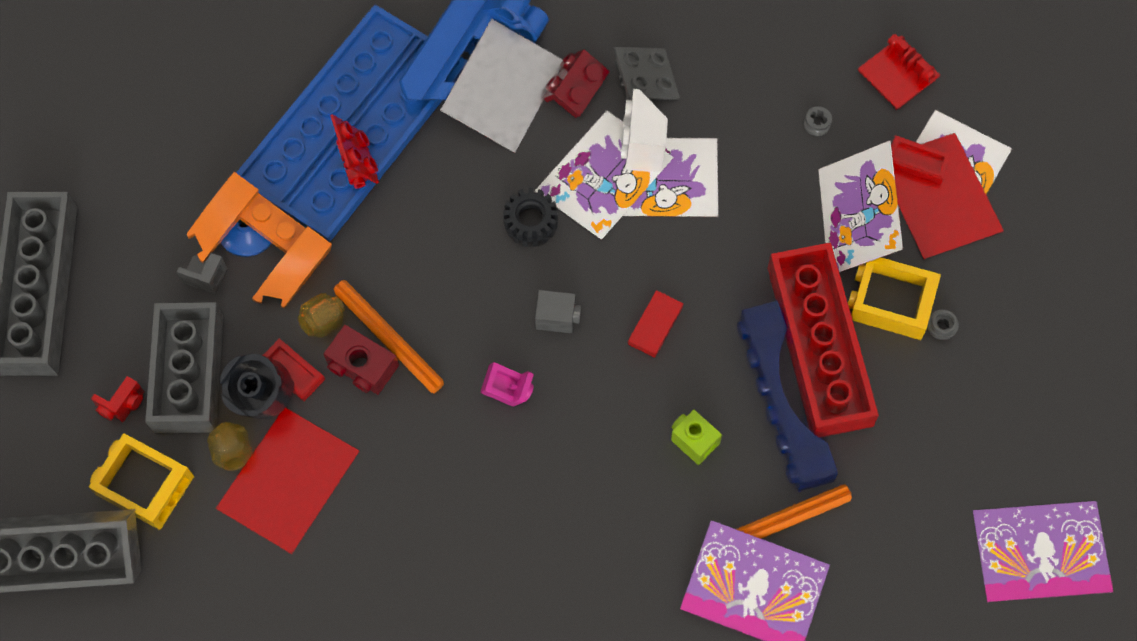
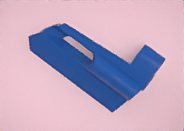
M452 0L399 80L405 98L410 100H446L456 82H444L463 51L472 55L491 19L535 44L549 22L548 15L540 8L530 6L531 0Z

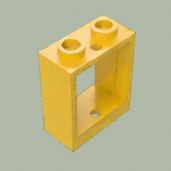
M881 257L859 265L854 280L860 282L858 291L852 290L848 301V306L852 309V320L922 340L927 329L941 274ZM872 272L922 286L914 318L863 304Z
M123 433L121 438L114 441L109 448L108 458L102 467H98L93 472L89 488L98 497L122 510L135 509L136 518L161 530L191 483L194 475L188 467ZM131 450L171 471L147 509L107 488Z

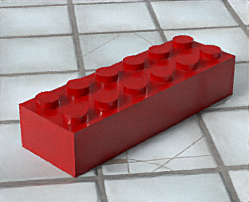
M831 242L771 254L768 272L812 439L873 427L879 414Z

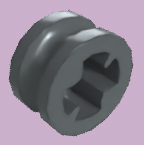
M817 106L809 109L804 120L805 130L813 136L826 134L830 129L832 115L824 107ZM816 117L822 118L820 125L814 124Z

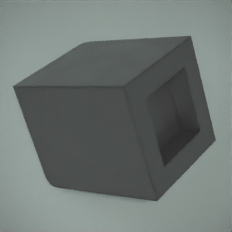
M210 253L204 263L200 262L196 255L193 256L187 269L179 267L176 273L183 284L216 294L228 268L221 256Z

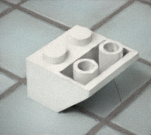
M633 89L632 100H626L621 158L626 159V170L661 172L666 148L668 119L639 89Z

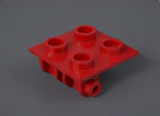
M894 34L888 40L889 45L860 66L858 71L898 110L941 75L920 53L916 52L914 47L912 48L904 40L903 36Z
M333 114L330 115L338 138L336 143L341 159L344 162V168L347 169L346 173L349 183L355 189L364 187L367 180L379 184L376 174L378 166L373 157L370 156L368 150L370 143L365 132L356 129L348 121H343Z

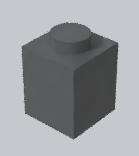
M539 290L535 315L536 330L573 333L574 323H580L581 305H576V294Z

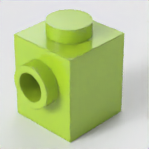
M695 410L688 416L682 414L671 427L673 429L671 441L697 465H700L721 442L722 434Z

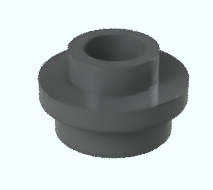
M937 310L930 315L927 328L929 333L936 339L948 340L957 333L959 322L951 311ZM937 323H945L947 325V329H940L937 326Z

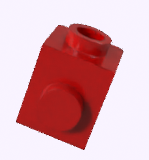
M127 376L109 402L96 394L91 397V400L97 406L95 411L99 415L110 421L115 417L124 422L130 412L135 411L140 406L144 390L137 381Z

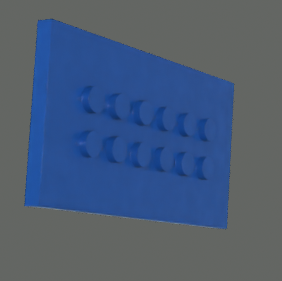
M374 5L236 173L256 187L260 195L305 228L307 226L324 239L331 242L376 184L367 180L364 187L355 189L349 183L346 173L347 169L344 168V162L341 159L336 143L338 138L330 115L333 114L343 121H348L356 129L365 132L370 143L368 150L378 166L376 174L378 180H380L442 102V100L406 99L399 80L428 36ZM460 56L444 82H456L468 60Z

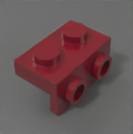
M585 49L574 54L571 52L563 59L560 64L562 70L548 81L545 86L547 92L543 96L546 102L556 101L575 118L581 116L610 72Z

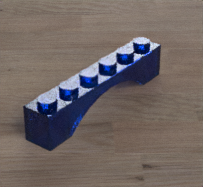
M778 300L742 310L740 322H737L738 333L741 340L746 339L749 350L746 351L750 367H756L759 378H756L759 394L767 399L769 405L766 407L767 418L770 425L775 424L778 436L775 438L780 454L785 453L789 465H786L785 468L789 482L796 484L798 492L834 482L838 471L828 443L814 435L801 423L791 409L783 392L779 376V355L787 332V326Z

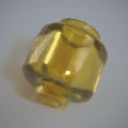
M319 293L300 306V315L297 317L298 323L308 336L324 338L342 326L344 322V305L336 296L332 297L327 293Z
M230 422L222 423L211 431L207 438L212 462L224 470L234 471L242 468L252 455L248 432L241 425Z

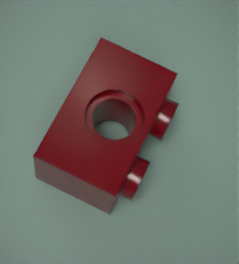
M347 325L342 327L324 352V357L328 364L327 368L339 377L348 376L354 380L352 383L365 393L372 391L379 395L399 367L395 354ZM358 358L367 359V362L361 367L352 365Z

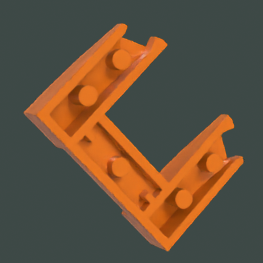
M233 172L190 228L187 237L190 239L194 235L196 236L203 250L197 254L200 262L204 263L210 253L217 248L239 220L243 221L286 253L253 296L252 300L262 304L263 296L282 299L281 308H285L331 251L332 244L310 227H303L260 195L256 187L236 172Z

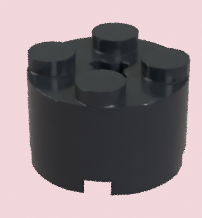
M247 354L235 357L226 365L220 378V384H222L221 397L224 404L232 412L254 419L269 420L281 413L288 405L295 387L290 373L282 363L260 354Z

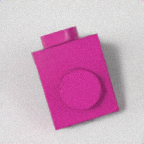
M493 362L489 364L480 393L514 407L530 398L534 385L531 383L534 374L529 371L520 374Z

